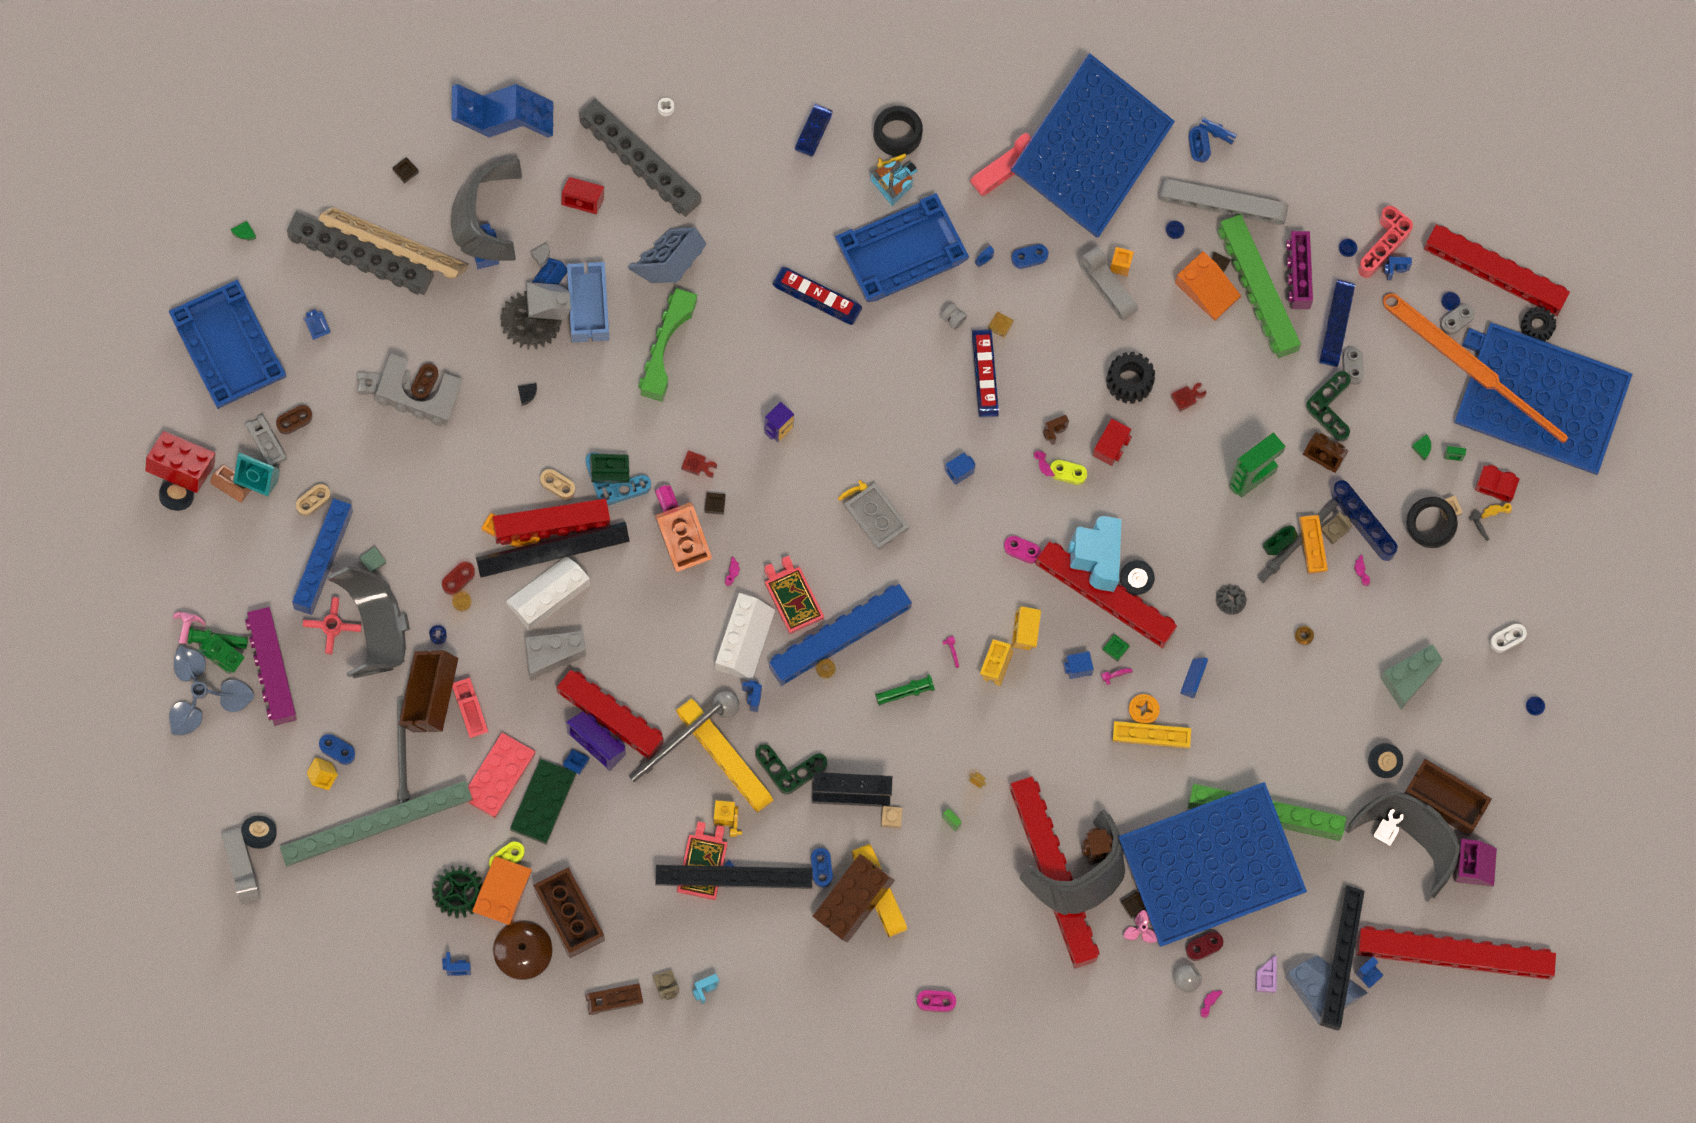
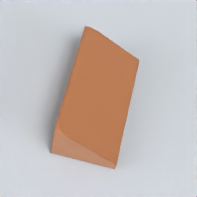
M223 464L213 473L210 483L241 503L251 490L233 483L235 471Z

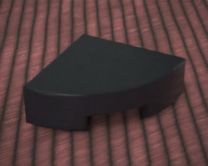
M537 383L518 386L521 406L527 405L534 399L537 393Z

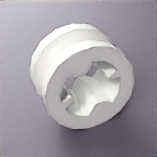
M670 98L659 100V114L665 117L673 114L674 102ZM663 105H669V109L666 108L663 110Z

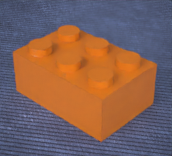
M691 502L654 515L676 572L712 559Z

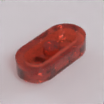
M469 562L458 564L443 578V591L448 595H455L460 592L475 577L474 566ZM464 571L469 572L467 576H464L462 573ZM454 584L455 587L451 589L448 585Z

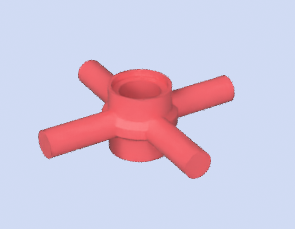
M332 597L330 615L326 616L323 621L303 619V627L319 628L327 635L325 654L328 655L333 654L334 639L341 631L361 632L362 629L360 624L342 623L341 619L337 617L340 600L338 597ZM330 623L337 624L334 629H329L327 626Z

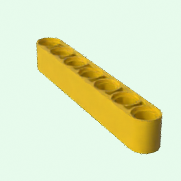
M692 698L676 709V713L687 727L704 713ZM710 719L692 733L757 813L774 801L767 789Z

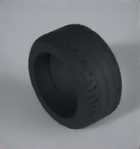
M888 107L875 120L874 140L879 149L888 155L898 157L902 154H911V152L918 148L922 140L923 125L921 119L916 112L908 107ZM899 120L909 124L914 134L906 141L895 142L888 139L882 129L887 123Z
M1425 497L1413 504L1407 514L1406 523L1409 534L1416 543L1423 547L1438 548L1444 546L1451 541L1457 531V515L1453 507L1442 498ZM1429 507L1440 508L1448 516L1446 531L1435 538L1424 537L1416 528L1417 516L1421 511Z

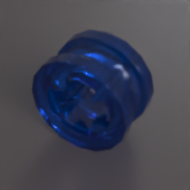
M435 625L430 629V640L434 644H442L446 641L447 632L443 626ZM436 631H440L441 634L443 633L440 639H436V636L433 637Z

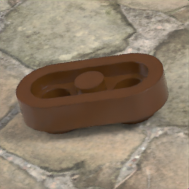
M424 364L420 368L411 386V392L415 399L425 400L429 397L439 376L435 365ZM427 373L433 374L431 377H426ZM423 389L424 392L420 394L418 390Z
M300 405L280 415L276 420L278 431L282 434H290L306 426L312 421V411L308 406ZM304 414L306 418L301 419L300 416ZM288 423L289 427L284 428L283 425Z

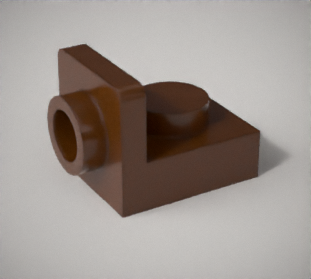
M1067 415L1045 423L1043 435L1046 441H1050L1051 445L1056 443L1055 432L1059 434L1068 428L1069 420Z

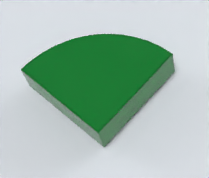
M247 221L230 229L231 233L237 238L248 241L256 239Z
M1427 434L1412 445V448L1423 461L1427 459L1431 451V440Z

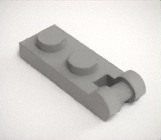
M410 371L404 372L402 377L404 392H411ZM383 373L357 374V381L359 382L357 393L361 395L376 394ZM366 382H372V386H367Z
M263 415L258 416L257 420L245 423L247 430L268 465L274 467L287 460ZM260 426L263 428V429H261V430H259V431H257V432H256V430H255L256 428H258V427H260Z

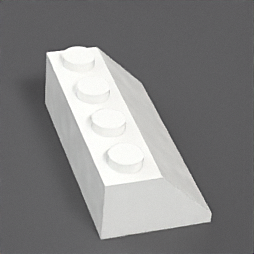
M564 557L509 598L506 604L525 627L531 631L590 586V578L577 563L569 557Z
M741 593L738 594L715 662V670L746 680L753 679L775 609L757 598Z

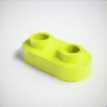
M1056 460L1050 466L1055 476L1051 477L1055 480L1081 485L1087 479V470L1082 465ZM1060 466L1063 470L1058 471L1056 468ZM1079 471L1081 475L1077 476L1075 475V472Z
M510 842L490 858L489 866L491 867L495 856L517 864L525 855L523 845L519 842ZM513 850H517L519 853L518 855L513 856L511 852Z

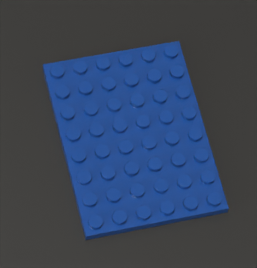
M1089 53L1010 170L1097 238L1101 235L1175 121Z
M1490 322L1477 359L1498 374L1501 384L1565 433L1568 437L1567 442H1560L1495 389H1486L1472 377H1470L1454 423L1598 475L1633 374Z
M1265 782L1118 836L1160 947L1307 892Z

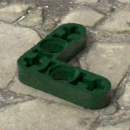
M1344 371L1336 373L1309 398L1306 404L1308 413L1334 439L1340 442L1349 438L1350 428L1329 405L1350 385V375ZM1338 377H1345L1346 384L1340 383L1337 389L1331 384L1336 385L1339 382ZM1325 389H1332L1334 395L1331 398H1326L1323 395ZM1312 402L1314 404L1318 402V408L1323 411L1319 417L1317 416L1319 411L1316 408L1311 409ZM1327 414L1331 415L1334 419L1330 424H1326L1323 421V417ZM1338 421L1339 423L1337 424V427L1340 430L1345 429V436H1343L1342 434L1338 436V430L1335 427L1333 428V430H1331L1330 428H1332Z
M760 745L756 750L757 761L783 794L793 793L814 778V773H812L810 768L815 765L816 759L823 762L822 767L817 765L813 768L814 772H823L827 767V758L823 754H815L791 771H788L770 746ZM762 750L764 752L768 751V758L770 759L769 763L764 756L760 757ZM779 765L781 772L779 774L771 773V766ZM804 769L808 772V777L801 779L798 777L797 772ZM792 775H794V778L798 782V784H796V782L793 781L790 784V789H788L787 787L783 788V782L786 781L787 783H789L793 780Z

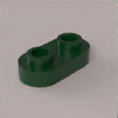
M1291 525L1285 526L1266 540L1263 544L1266 554L1278 555L1281 550L1293 543L1298 536L1295 527Z

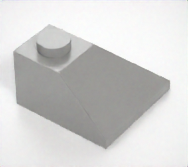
M527 282L528 317L566 319L571 310L570 292L564 285Z

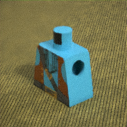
M896 160L871 172L870 180L890 205L893 206L912 188L913 178L911 176L917 172V168L912 162L903 167Z

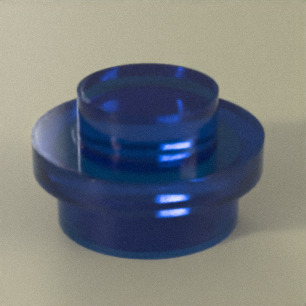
M1171 221L1167 224L1166 234L1171 239H1179L1183 236L1185 229L1181 222Z
M1344 239L1340 242L1339 252L1341 255L1352 257L1356 254L1358 247L1354 240Z
M1453 292L1445 293L1441 299L1442 306L1446 310H1455L1460 305L1459 296Z
M1531 697L1526 702V710L1529 714L1538 716L1544 712L1545 703L1539 697Z

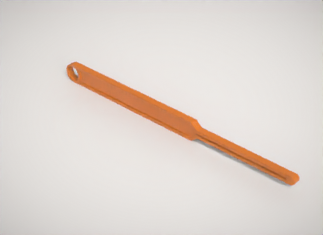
M1390 293L1384 297V308L1486 389H1495L1560 442H1567L1568 437L1565 433L1501 384L1498 374L1398 295ZM1388 298H1395L1398 303L1396 306L1390 307L1386 304V300Z

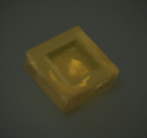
M997 311L988 326V330L1005 338L1014 320Z

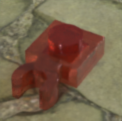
M1201 383L1195 384L1192 390L1186 386L1171 394V398L1179 412L1197 403L1195 398L1202 399L1206 396V391L1202 393L1197 391V389L1201 388Z
M688 451L681 470L697 476L702 471L707 477L713 478L714 473L708 471L710 467L717 469V464L712 461L706 463L705 456Z

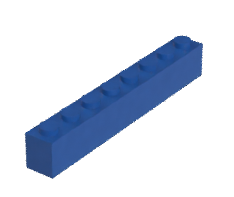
M901 585L888 587L882 595L871 597L867 604L856 606L852 613L847 616L845 614L841 615L832 625L827 624L823 626L817 634H810L803 639L802 643L791 645L787 652L782 655L779 653L770 659L769 668L781 686L785 685L911 609L912 602Z

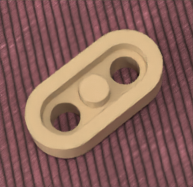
M552 469L542 472L540 476L542 487L561 499L567 500L574 496L575 485L571 480ZM551 478L553 479V482L548 483L547 479ZM567 488L569 492L564 493L562 490Z
M323 484L314 486L296 501L297 512L302 516L312 515L330 500L329 488ZM320 493H323L324 497L319 498L318 495ZM308 505L309 508L307 510H304L303 506Z

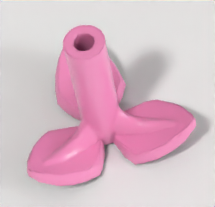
M178 612L173 615V619L181 618L183 621L179 643H187L191 622L197 621L203 626L206 625L201 617L194 614Z
M1142 910L1135 918L1138 928L1128 927L1123 936L1127 940H1136L1139 934H1141L1144 942L1155 943L1157 942L1156 935L1152 929H1148L1147 925L1149 917L1147 912Z

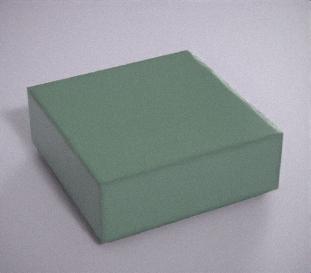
M375 547L359 557L361 563L371 573L386 564V561Z

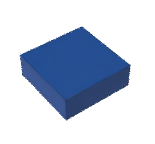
M1469 328L1462 347L1479 353L1486 334Z
M572 749L563 766L580 775L590 758Z

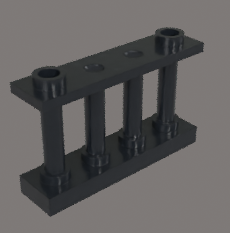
M814 772L812 804L890 807L893 776Z

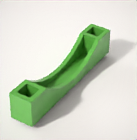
M678 288L675 289L674 294L671 293L669 296V309L664 311L662 321H664L663 326L658 328L656 334L658 341L652 345L650 351L652 355L651 361L647 360L644 369L646 372L645 378L641 377L638 386L641 389V396L663 402L668 388V377L663 363L666 345L675 330L692 318L697 304V294Z

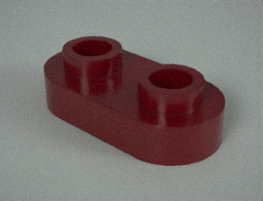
M1210 932L1191 941L1186 948L1187 957L1192 961H1200L1220 951L1224 943L1223 937L1217 932ZM1216 939L1217 944H1212L1210 940ZM1198 947L1200 949V952H1194L1193 948Z

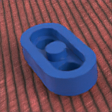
M1200 126L1193 127L1189 133L1192 158L1197 162L1204 163L1211 155L1208 132Z
M1041 244L1017 249L1012 254V264L1018 269L1040 265L1047 261L1049 252ZM1041 251L1043 254L1038 255L1036 252ZM1022 255L1025 258L1019 259L1018 256Z
M331 734L324 735L320 739L319 747L323 754L342 765H349L355 760L354 748ZM331 741L332 745L326 746L325 743ZM343 751L349 752L347 756H342Z
M817 848L811 854L813 882L816 886L825 888L831 884L833 879L831 856L828 850ZM821 856L824 858V861L819 862L817 858ZM823 875L826 877V880L821 881L819 877Z

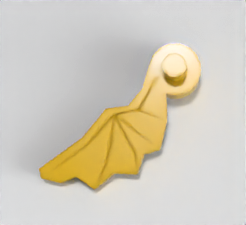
M906 154L883 162L879 158L878 169L896 160L899 162L904 161Z
M859 480L860 486L853 487L842 493L838 500L841 501L857 491L862 492L868 486L862 480Z
M1509 503L1504 504L1503 507L1497 504L1494 506L1490 505L1489 508L1484 509L1482 519L1502 512L1509 514L1512 511V506Z
M735 806L734 828H730V837L742 835V831H737L739 806Z

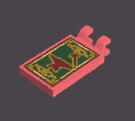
M787 556L782 558L783 562H781L785 569L784 571L776 574L771 563L764 567V572L769 579L765 582V586L788 633L792 634L823 620L824 615L801 568L794 569L790 557Z
M698 822L695 836L689 835L683 865L723 866L728 842L722 841L725 827L717 825L715 837L704 835L706 823ZM678 886L677 893L716 900L718 887Z

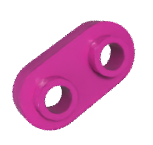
M1010 536L1005 540V552L1026 563H1036L1038 556L1041 554L1038 545L1020 537ZM1014 542L1017 544V547H1012L1010 544ZM1033 550L1035 554L1030 555L1028 551Z
M924 990L918 994L916 1002L917 1006L923 1011L950 1012L956 1006V997L948 991ZM923 999H929L930 1003L924 1004ZM948 1000L950 1004L945 1006L942 1001Z

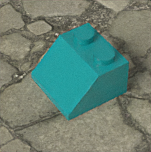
M239 453L233 483L268 497L278 483L280 469Z

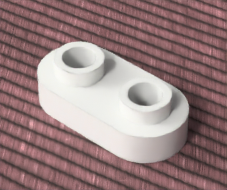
M1513 624L1496 633L1490 641V646L1495 652L1503 653L1522 643L1527 636V631L1523 625ZM1513 633H1518L1519 637H1514ZM1497 642H1502L1503 646H1498Z

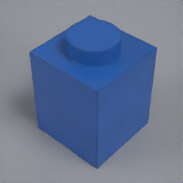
M964 452L945 464V472L953 483L957 485L974 474L976 464L972 457L967 456Z
M1090 651L1066 657L1063 667L1065 674H1069V679L1093 674L1094 668Z

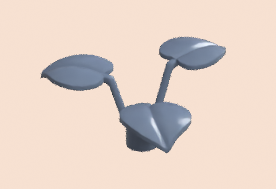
M179 646L174 657V671L176 676L182 681H189L193 677L194 684L191 686V693L194 697L192 706L187 702H179L171 708L169 713L171 733L173 735H185L193 732L200 726L202 713L194 709L197 699H204L208 694L221 696L220 704L226 711L238 712L254 699L252 690L238 680L223 682L221 685L222 693L208 689L204 683L198 682L196 677L205 670L206 661L204 657L195 650Z

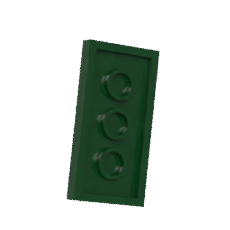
M540 759L510 831L547 845L577 774Z

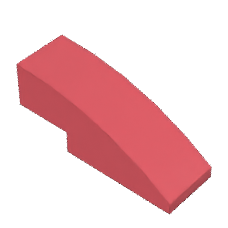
M467 678L453 683L452 689L469 737L472 738L488 733L471 679Z

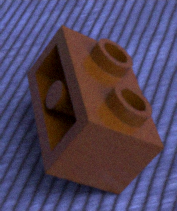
M1316 432L1302 455L1336 473L1349 450L1344 445L1331 441L1325 434Z
M1100 828L1090 829L1086 833L1081 849L1083 856H1087L1089 865L1102 862L1111 852V835L1106 833V829L1100 830Z

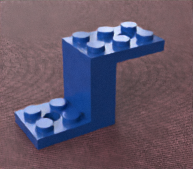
M459 84L452 86L451 120L489 138L522 126L547 138L553 136V101L517 84L483 96Z

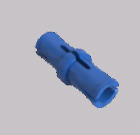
M1205 117L1203 118L1202 122L1208 126L1200 123V127L1213 134L1214 138L1218 137L1230 145L1233 144L1234 140L1228 138V136L1235 139L1237 134L1223 128L1221 124L1217 125Z

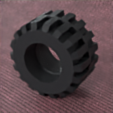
M1125 352L1122 354V357L1118 355L1111 362L1106 382H1108L1107 388L1111 389L1110 394L1112 396L1116 395V400L1123 399V403L1127 404V401H1131V404H1135L1136 400L1141 402L1143 397L1147 398L1149 392L1151 393L1155 381V370H1153V364L1148 363L1149 359L1147 357L1142 358L1143 354L1135 355V352H1131L1128 355ZM1126 371H1133L1140 376L1141 382L1134 385L1127 384L1121 379L1120 374Z

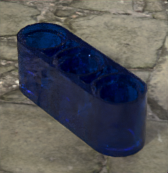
M818 104L814 105L797 141L795 151L810 157L814 156L829 124L833 110Z

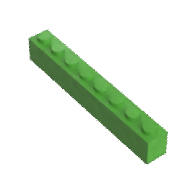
M1240 214L1221 221L1218 235L1226 244L1225 250L1228 256L1231 255L1233 259L1234 270L1239 272L1241 277L1240 283L1248 292L1249 303L1253 304L1256 309V318L1258 321L1261 320L1263 333L1271 342V351L1273 354L1276 353L1278 358L1299 351L1301 343L1242 215Z
M1193 784L1188 808H1196L1234 792ZM1272 801L1283 829L1340 841L1343 837L1346 823L1345 816Z

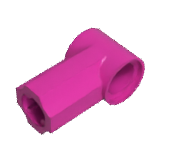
M665 485L655 490L663 512L679 506L670 485Z

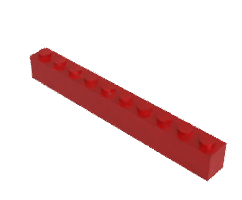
M1033 776L1010 783L1009 789L1039 872L1055 881H1073L1071 872L1067 871L1065 864H1067L1065 855L1060 853L1058 848L1060 846L1059 838L1053 834L1052 828L1054 826L1052 819L1046 815V802L1040 798L1039 792L1041 790L1038 781L1034 782ZM1053 910L1074 969L1096 962L1098 959L1097 955H1100L1097 944L1092 942V929L1090 925H1086L1084 920L1086 919L1085 911L1078 914L1069 913L1063 915Z
M1365 926L1358 932L1357 956L1552 980L1555 976L1556 953L1551 952L1550 949L1542 948L1538 951L1531 950L1529 946L1515 948L1511 944L1492 945L1493 943L1489 941L1475 943L1472 939L1453 940L1454 938L1450 936H1442V938H1436L1432 934H1422L1420 936L1414 935L1415 933L1411 931H1404L1403 933H1397L1393 929H1383L1381 931L1371 926Z

